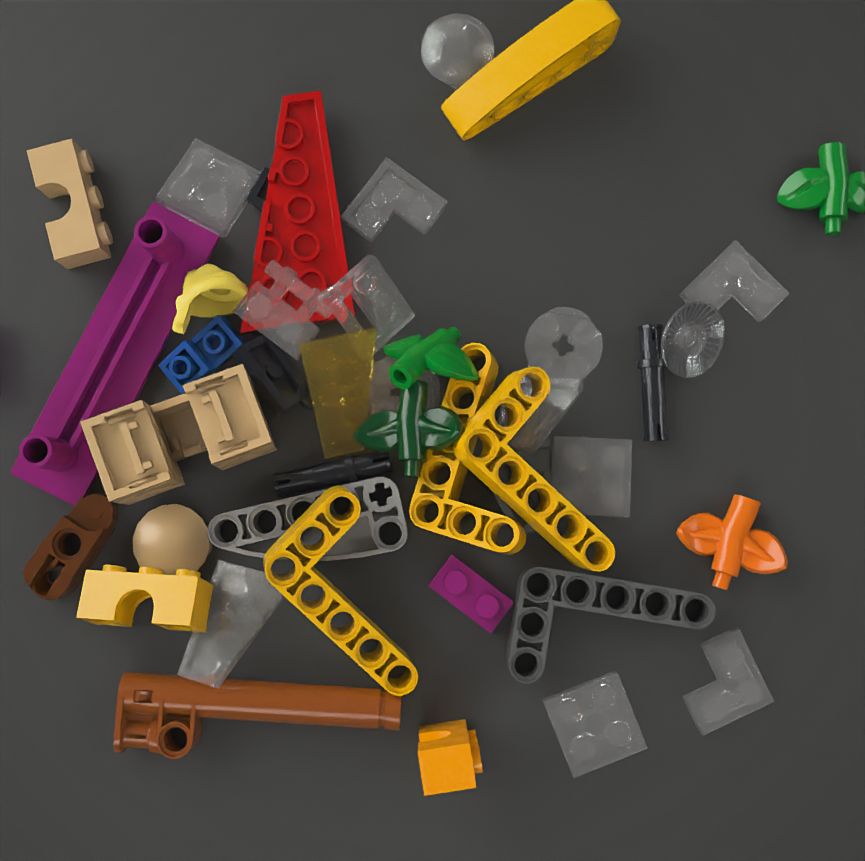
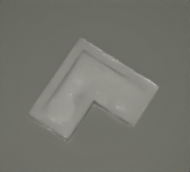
M386 157L341 215V220L371 243L394 214L426 235L447 207L448 201Z
M734 240L679 296L687 304L690 303V306L693 302H696L695 305L697 302H702L701 305L703 303L707 304L699 314L708 305L717 312L733 297L759 323L790 293Z
M734 627L700 644L717 680L682 696L699 733L704 736L775 702L740 629Z

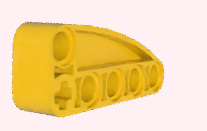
M608 0L572 1L485 65L445 100L441 110L463 141L471 139L604 53L615 40L621 24L620 17Z

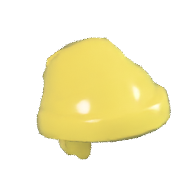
M205 264L198 269L189 271L184 280L183 294L176 299L177 314L173 321V331L184 334L191 316L215 318L217 315L227 316L241 310L248 303L249 298L246 284L231 272L224 271L213 264Z

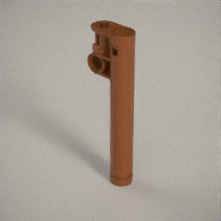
M125 672L120 680L117 695L114 751L115 753H124L127 747L149 749L150 753L163 754L170 759L181 758L190 752L200 741L203 718L379 729V727H382L384 730L400 731L402 696H396L388 691H382V689ZM174 727L185 731L188 740L186 745H178L174 742L171 734Z

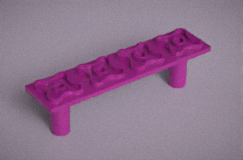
M156 202L151 203L146 215L137 222L134 229V237L30 435L21 442L19 456L11 469L13 476L74 506L81 497L87 496L98 475V470L80 422L136 402L173 331V321L177 314L176 299L183 294L185 277L189 271L198 269L208 263L220 240L218 232Z

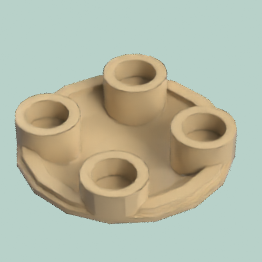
M181 504L161 505L147 512L137 524L133 535V553L139 566L161 569L164 571V575H176L177 569L198 571L212 550V543L208 538L207 526L203 518L191 508Z

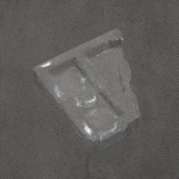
M524 376L521 380V390L525 395L530 396L533 386L531 381ZM549 377L551 386L547 397L507 445L516 453L534 454L583 392L584 386L581 379ZM501 406L497 423L503 427L507 423L508 414Z

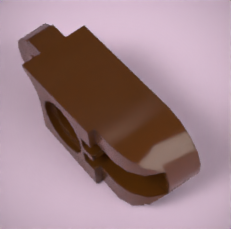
M91 494L81 497L69 514L60 518L34 551L33 556L26 563L23 575L26 584L38 597L51 601L70 596L79 587L85 577L86 570H90L115 531L113 527L118 521L116 518L118 508L116 503L108 501L107 495ZM73 534H77L81 540L80 550L76 554L72 553L68 546L69 539ZM57 569L60 572V575L55 580V582H53L51 579V571Z

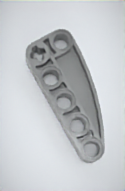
M375 477L341 485L351 490L359 500L361 507L360 516L349 530L318 561L359 558L392 552L400 549L406 543L408 538L407 522L400 492L392 480L385 477ZM380 484H384L386 490L391 488L393 496L387 498V505L380 506L379 501L373 502L371 494L377 492V486ZM327 489L221 513L210 521L207 528L208 538L218 548L247 556L264 558L267 550L297 520V507L303 502L313 504ZM333 500L330 504V513L340 516L334 509ZM265 511H271L276 517V526L270 533L263 532L258 525V519ZM227 520H232L238 529L236 538L231 542L225 541L220 531L222 524ZM387 522L396 523L402 531L400 540L394 545L384 543L380 537V529ZM308 527L301 534V542L308 545L317 543L322 536V530L318 527ZM280 557L276 559L293 561L288 557Z

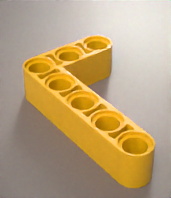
M470 343L461 348L471 361L478 357H486L485 366L480 371H477L478 380L465 381L450 378L441 405L455 412L459 416L463 427L491 396L498 375L499 365L497 359L480 343ZM467 393H474L472 405L469 408L460 409L459 400ZM475 435L469 441V450L472 455L478 439ZM453 447L442 450L428 449L426 453L427 462L422 465L420 478H418L409 508L410 518L413 523L420 528L498 553L511 555L519 552L526 543L524 527L507 516L458 502L468 468L455 456ZM449 466L451 471L449 480L444 484L438 485L436 481L438 470L441 467ZM435 502L438 505L439 513L433 522L428 523L424 516L425 509L428 505ZM473 514L476 519V526L471 533L464 535L460 528V522L465 515ZM510 525L514 531V538L509 545L502 547L497 541V532L502 526Z
M532 366L514 371L505 378L463 427L462 434L453 444L454 454L462 464L569 562L578 568L598 572L604 571L612 565L615 559V548L610 539L507 445L547 397L551 386L549 376L539 367ZM524 376L531 381L533 386L530 396L525 395L521 390V380ZM498 406H502L508 414L507 423L503 427L495 419V411ZM474 435L479 437L483 444L482 452L478 457L472 455L469 450V441ZM504 462L509 465L512 472L511 478L506 484L500 480L498 474L499 468ZM535 489L539 494L540 502L538 507L532 510L528 503V496ZM564 516L567 520L568 528L565 534L560 536L557 530V523ZM593 543L596 550L595 556L591 561H588L586 549L589 544Z
M338 485L330 487L267 550L263 560L266 578L272 586L385 690L396 696L407 695L414 690L418 682L417 669L407 653L314 567L318 560L349 530L360 516V502L351 490ZM338 497H347L350 500L349 510L340 516L331 514L330 504ZM308 527H318L322 530V536L317 543L308 545L301 542V534ZM280 557H288L294 562L291 570L284 574L274 572L271 566ZM314 584L323 588L321 595L316 600L308 601L301 597L302 591L309 585ZM339 612L351 614L349 622L342 627H334L330 624L333 616ZM368 639L379 641L374 651L370 653L359 651L364 641ZM395 666H406V671L401 677L395 679L388 677L389 672Z

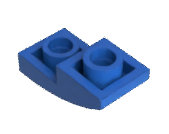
M217 315L192 340H184L158 366L181 394H185L182 385L215 373L232 359L236 349L246 342L224 315Z

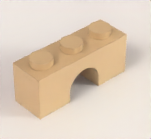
M72 138L27 150L35 186L49 199L63 195L71 197V206L67 214L58 220L45 223L54 260L66 269H71L112 258L108 245L113 244V238L108 224L105 221L102 222L99 209L104 208V204L98 187L92 184L90 173H94L95 169L89 152L82 150Z

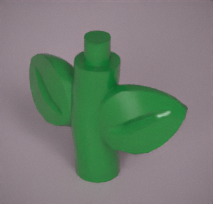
M830 142L821 145L818 148L820 168H803L793 173L781 186L776 201L784 207L795 210H812L820 207L819 222L825 224V235L828 237L842 234L841 223L848 218V208L855 212L865 213V172L855 171L849 173L846 145L841 142Z
M450 327L448 330L440 328L426 338H423L421 334L412 335L383 346V352L388 357L397 360L389 368V377L396 387L403 390L411 387L428 369L440 376L465 381L478 380V374L469 356L457 347V341L461 339V332L456 327Z

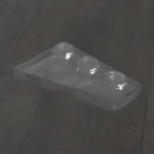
M218 560L210 582L213 585L206 632H192L177 674L178 676L217 688L224 682L284 598L267 580L265 572Z

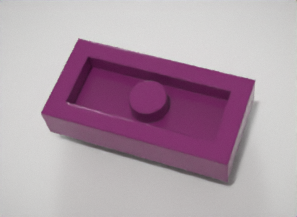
M452 554L428 585L490 634L514 604V601Z

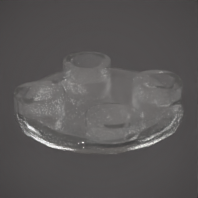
M453 13L442 16L429 25L422 37L421 59L433 77L446 84H450L455 89H459L473 75L493 60L495 45L491 32L482 21L471 15Z

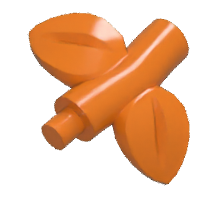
M734 495L723 520L710 513H698L686 519L678 527L676 534L689 550L701 556L714 555L711 569L715 570L716 573L712 586L727 591L731 577L738 578L741 566L750 572L759 574H773L787 569V556L777 537L769 531L756 528L750 529L761 505L759 501Z

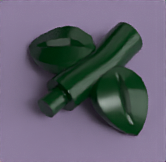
M417 380L406 390L401 389L398 411L382 410L374 413L355 430L353 436L361 445L374 451L391 452L398 448L399 461L405 463L404 477L420 478V465L427 462L426 448L430 450L448 448L459 438L463 431L459 416L451 409L441 406L430 408L426 411L429 383Z

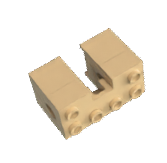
M243 364L184 384L182 386L185 394L150 406L143 400H139L80 422L109 502L130 505L184 485L185 483L177 461L204 451H208L212 465L220 470H225L277 450L252 381Z

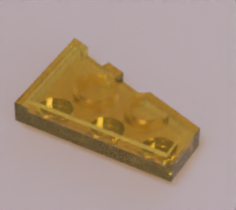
M377 327L299 343L325 459L363 451L364 446L355 440L353 436L355 430L367 419Z

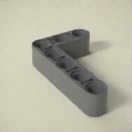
M538 565L529 566L520 573L517 582L506 653V665L512 677L523 684L533 683L542 676L545 669L554 606L691 629L708 627L714 621L716 608L713 601L707 595L690 590ZM542 573L547 580L546 589L540 594L533 595L527 589L528 578L532 574ZM580 579L585 585L584 596L577 601H571L566 594L567 586L571 581ZM619 586L624 594L623 601L616 607H610L606 602L607 591L611 587ZM657 592L662 598V606L658 612L650 614L646 609L645 602L650 594ZM696 599L700 604L701 611L695 619L689 620L685 614V607L689 601ZM528 613H537L541 618L540 628L534 633H525L521 629V620ZM522 653H530L535 657L534 667L528 672H519L515 669V660Z

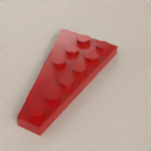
M321 90L285 95L282 98L275 137V151L268 175L269 184L266 201L264 200L253 258V273L251 284L248 286L249 298L245 317L241 325L240 333L242 335L356 318Z

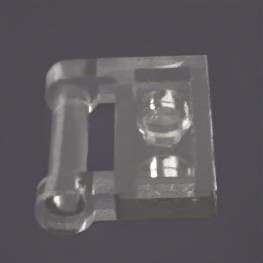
M374 255L365 256L337 283L323 290L317 299L325 310L330 309L355 343L354 350L361 359L373 356L416 316ZM349 294L375 328V331L370 335L366 334L343 302Z

